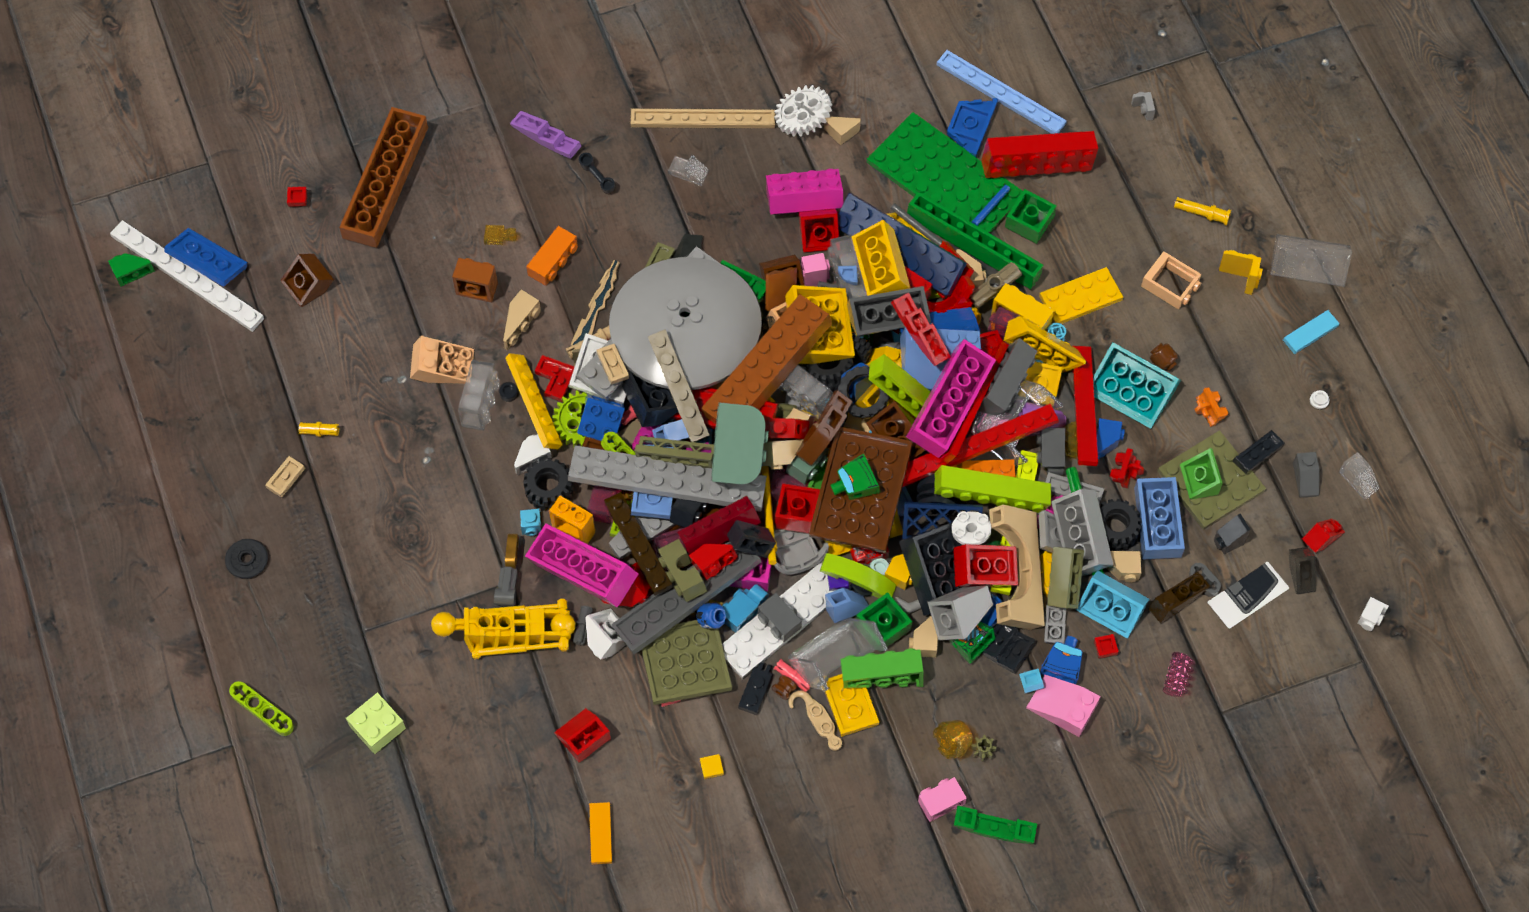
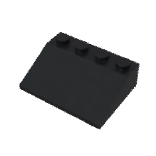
M953 522L899 541L924 616L931 614L928 605L929 601L962 588L955 587L954 547L961 546L962 544L957 542L952 535Z

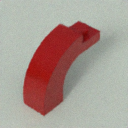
M962 275L953 293L945 300L940 302L927 301L929 314L935 311L937 313H944L947 310L971 307L973 303L969 297L972 295L975 285L969 276Z

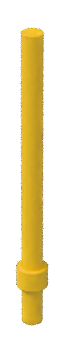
M762 466L761 474L767 476L763 496L765 524L774 538L769 467ZM777 542L768 555L770 565L776 564Z

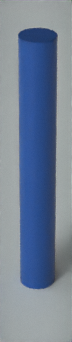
M1004 185L971 223L978 226L1010 191V187Z

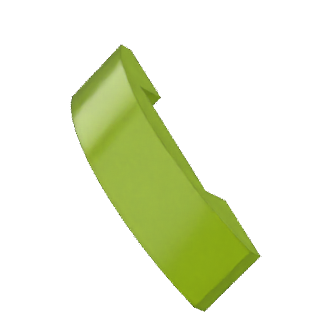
M826 553L820 568V572L835 579L840 577L873 592L872 596L877 598L882 597L887 592L892 597L896 587L894 582L879 572L841 556Z

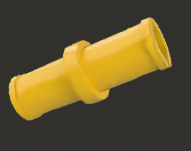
M300 422L299 434L316 435V437H321L322 435L338 436L339 424Z

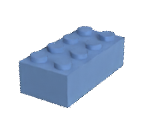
M1176 477L1137 479L1134 491L1136 508L1140 513L1139 518L1142 519L1139 532L1142 559L1181 558L1185 547Z

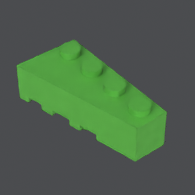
M909 648L902 652L868 653L859 657L849 655L841 659L844 688H870L872 684H876L880 688L888 687L891 684L907 687L908 683H916V687H923V665L920 650Z

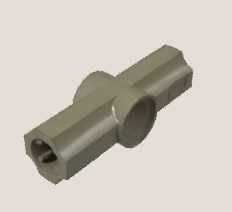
M1010 262L996 274L989 275L986 282L976 288L972 295H970L969 298L973 306L979 309L990 299L996 297L1005 283L1010 285L1022 276L1017 265ZM993 283H996V284H998L999 286H998V287H992V286H990V285L993 284Z

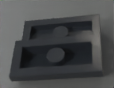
M997 624L994 629L995 640L982 654L1006 670L1016 674L1036 645V641L1018 632L1017 627Z

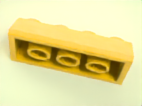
M1019 316L1008 321L1004 341L1011 344L1019 338L1037 350L1034 357L1036 360H1041L1046 364L1063 367L1062 373L1086 363V360L1076 348L1072 347L1068 342L1060 340L1054 334L1043 330L1042 327L1031 323L1027 318Z

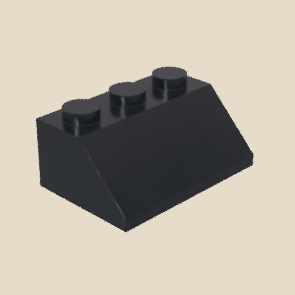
M627 370L629 379L623 381L622 388L642 428L661 425L679 412L669 389L650 384L630 370Z

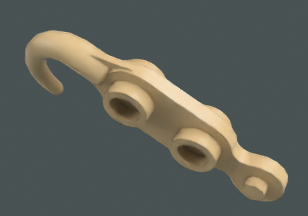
M793 692L788 699L790 708L794 707L793 700L796 697L803 698L806 703L808 718L821 737L828 739V746L831 750H839L842 747V740L834 735L835 726L825 708L812 699L807 692Z

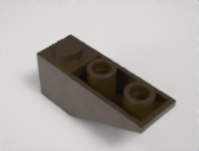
M1196 572L1155 597L1148 609L1161 624L1176 615L1209 589L1210 585L1199 572Z

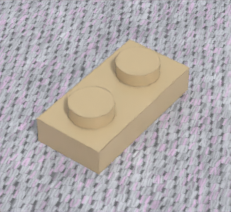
M615 344L597 349L596 353L611 385L629 379V374Z
M288 456L266 483V488L282 498L305 470L304 465Z

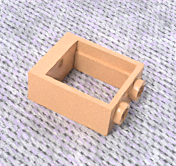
M1163 251L1144 276L1141 287L1179 310L1183 304L1186 305L1189 302L1192 291L1196 292L1200 287L1201 274ZM1164 268L1190 282V285L1180 297L1155 282Z

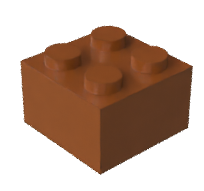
M458 258L452 276L456 295L492 303L498 285L495 266L488 262H476L470 258Z

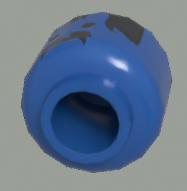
M706 603L697 610V621L702 628L717 629L725 622L726 613L720 604Z

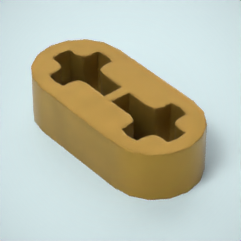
M508 533L505 567L516 569L519 544L518 534Z

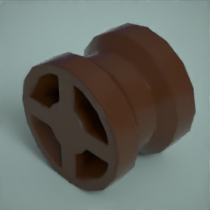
M781 675L779 682L772 686L775 694L784 700H787L790 692L795 691L797 688L796 684L785 675Z

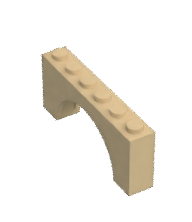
M1007 505L989 509L991 529L1002 534L1010 546H1016L1018 586L1010 600L996 604L997 624L1028 630L1045 626L1036 512Z

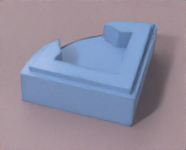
M856 265L838 266V274L843 281L851 285H858Z

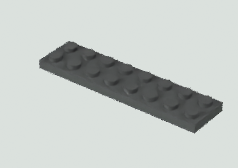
M727 540L725 543H723L732 545L730 540ZM735 550L738 557L733 563L721 569L717 575L706 580L700 574L707 592L686 602L683 596L679 597L674 589L676 584L672 582L671 589L656 596L654 594L651 595L643 603L637 605L611 624V626L635 655L760 564L761 559L757 555Z

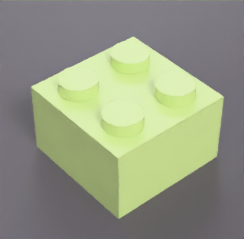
M378 693L346 718L351 729L374 754L406 729L403 720Z

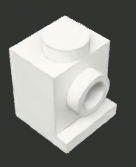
M1370 597L1357 624L1361 625L1365 630L1372 631L1375 624L1380 625L1389 606Z

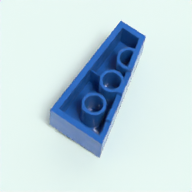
M971 307L947 310L944 313L930 312V324L933 323L936 329L980 331ZM904 328L899 329L900 335L902 334Z

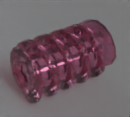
M1173 652L1166 675L1167 680H1165V687H1163L1162 691L1166 695L1179 697L1188 694V690L1184 687H1190V683L1186 680L1192 679V676L1188 673H1193L1194 669L1190 666H1194L1196 662L1184 653Z

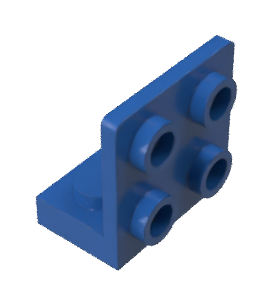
M587 394L585 408L577 433L600 441L607 432H615L617 434L625 409L624 404Z

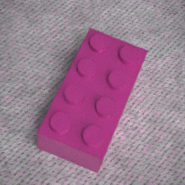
M839 169L766 175L770 214L842 208L843 187Z

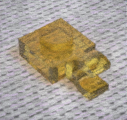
M486 225L485 245H503L504 240H517L516 229L514 228L505 230L503 225Z

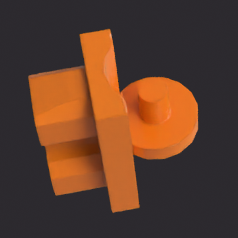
M1209 387L1204 388L1203 392L1196 397L1198 406L1195 408L1196 414H1203L1210 427L1215 426L1228 415L1226 407H1219L1217 404L1220 401L1218 391L1211 392Z

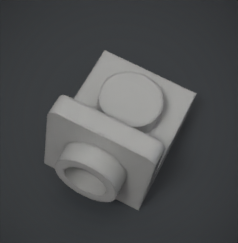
M1151 92L1134 94L1131 102L1132 107L1140 106L1141 113L1145 114L1146 121L1153 120L1155 108Z

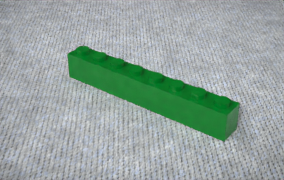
M918 192L908 204L907 213L924 227L994 269L1000 271L1010 262L1015 263L1022 273V276L1015 281L1030 290L1041 277L1043 264L922 193Z

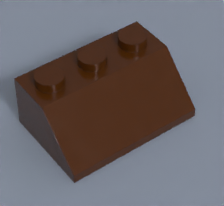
M894 401L870 419L866 425L874 434L911 441L906 436L916 418ZM913 442L909 461L925 455L928 451Z

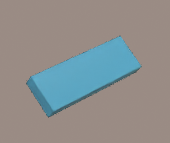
M1327 310L1284 337L1283 341L1296 354L1337 328L1340 323Z

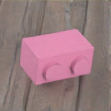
M820 253L801 257L804 285L817 287L819 281L827 283V280L830 279V265L828 259L825 260L824 254Z
M954 777L950 780L946 778L940 781L938 786L933 789L928 787L921 791L918 802L929 822L957 809V806L965 805L967 798Z

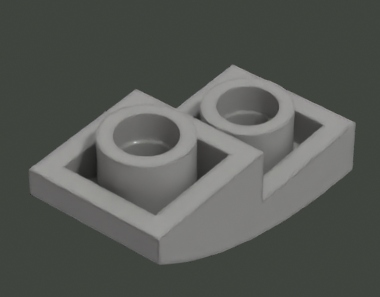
M1046 606L1045 643L1060 642L1064 644L1066 608Z

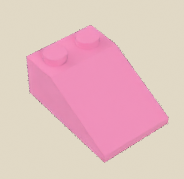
M1045 675L1042 680L1044 688L1036 690L1026 709L1080 737L1099 703L1100 696L1084 687Z

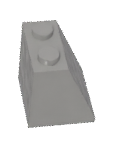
M988 586L962 587L928 602L938 640L967 638L993 605Z

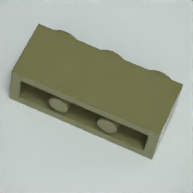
M1053 547L1048 606L1078 609L1084 550Z

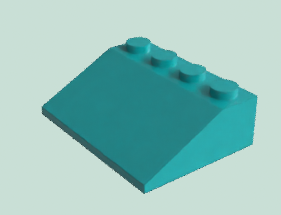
M1112 342L1093 376L1094 397L1152 429L1173 396L1181 379Z

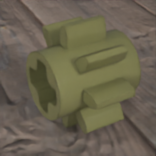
M983 735V738L980 739L975 737L974 741L976 744L971 745V750H975L973 757L978 756L981 758V761H984V758L987 757L992 759L993 755L991 752L996 751V747L992 746L994 739L989 740L986 738V735Z

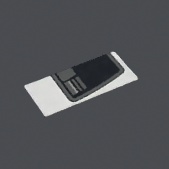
M1266 562L1209 600L1208 604L1230 629L1281 595L1289 587L1269 562Z

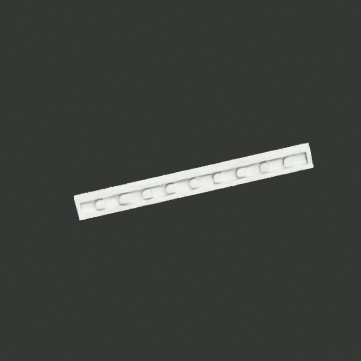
M123 220L110 233L111 237L142 258L149 259L152 265L253 332L264 320V316L203 274L165 253L163 247Z

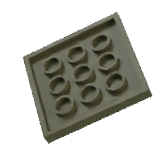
M1220 430L1158 468V473L1162 478L1176 477L1179 500L1203 530L1266 491L1265 486L1252 470L1245 474L1233 462V459L1239 454ZM1212 448L1223 483L1220 492L1214 496L1189 499L1180 464Z
M697 620L678 623L641 649L653 705L732 690L718 628H702Z

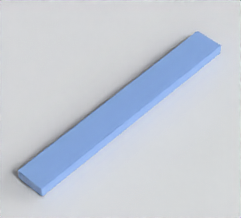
M948 50L937 61V66L987 96L997 98L999 103L1051 134L1059 133L1066 124L1065 119Z

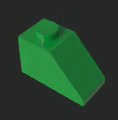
M127 253L117 255L108 261L120 287L155 272L149 259Z

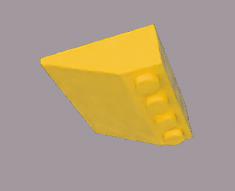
M792 285L785 295L787 308L801 294L827 312L833 323L799 364H816L854 358L855 353L847 308L846 288Z

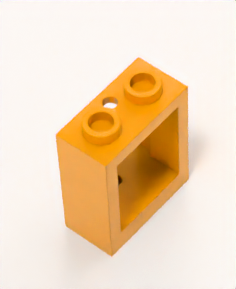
M559 496L549 510L552 527L588 544L595 534L593 514Z

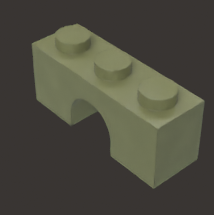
M679 539L658 549L661 556L658 560L663 569L667 568L666 574L670 582H675L676 586H674V589L679 597L683 596L684 600L688 602L707 592L705 584L695 567L682 571L691 562Z

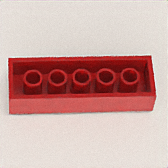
M1094 131L987 138L981 161L985 178L1015 177L1019 175L1031 176L1035 174L1076 171L1086 172L1092 170L1099 148Z

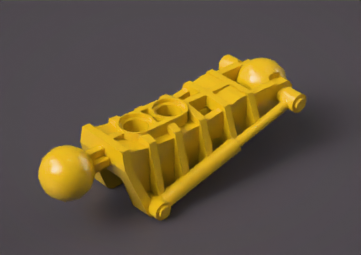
M559 599L557 604L526 607L521 605L488 609L478 607L464 608V619H455L450 613L440 612L431 621L432 630L437 636L446 637L455 630H464V641L472 653L473 659H479L481 656L519 653L526 652L527 650L557 647L564 652L569 649V639L576 626L574 618L570 615V611L567 610V600ZM544 618H553L550 624L552 631L544 630ZM515 626H525V632H515ZM544 641H559L557 643L544 644Z

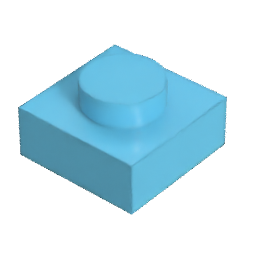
M1039 669L1019 674L1025 693L1044 688Z

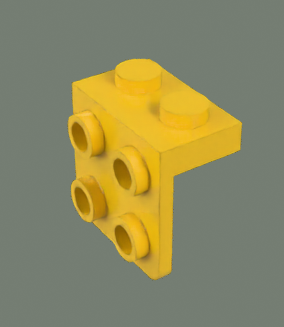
M1234 250L1224 251L1219 267L1221 272L1247 277L1245 294L1252 295L1254 288H1258L1263 269L1259 268L1260 257L1252 254L1238 253Z

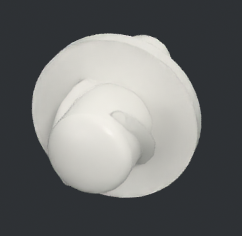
M962 511L952 523V535L962 545H980L991 534V523L986 514Z

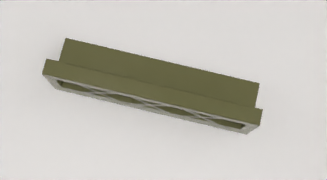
M640 436L639 444L635 446L636 457L644 456L669 463H682L683 465L712 468L713 444ZM644 442L652 443L654 446L644 445ZM671 445L673 448H664V446ZM685 447H688V448H691L692 451H690V450H682V449L685 448ZM704 449L711 450V453L701 451H703Z

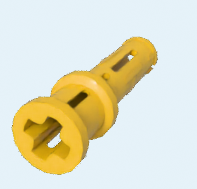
M1177 197L1174 205L1175 209L1207 217L1209 221L1215 220L1227 226L1231 214L1230 209L1223 210L1217 208L1216 205H1211L1210 207Z

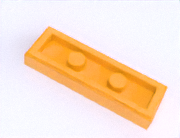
M610 802L589 803L591 864H611Z

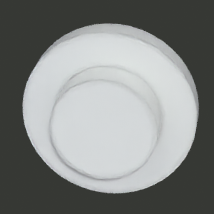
M1316 391L1312 393L1310 403L1314 408L1324 409L1329 404V396L1324 391Z

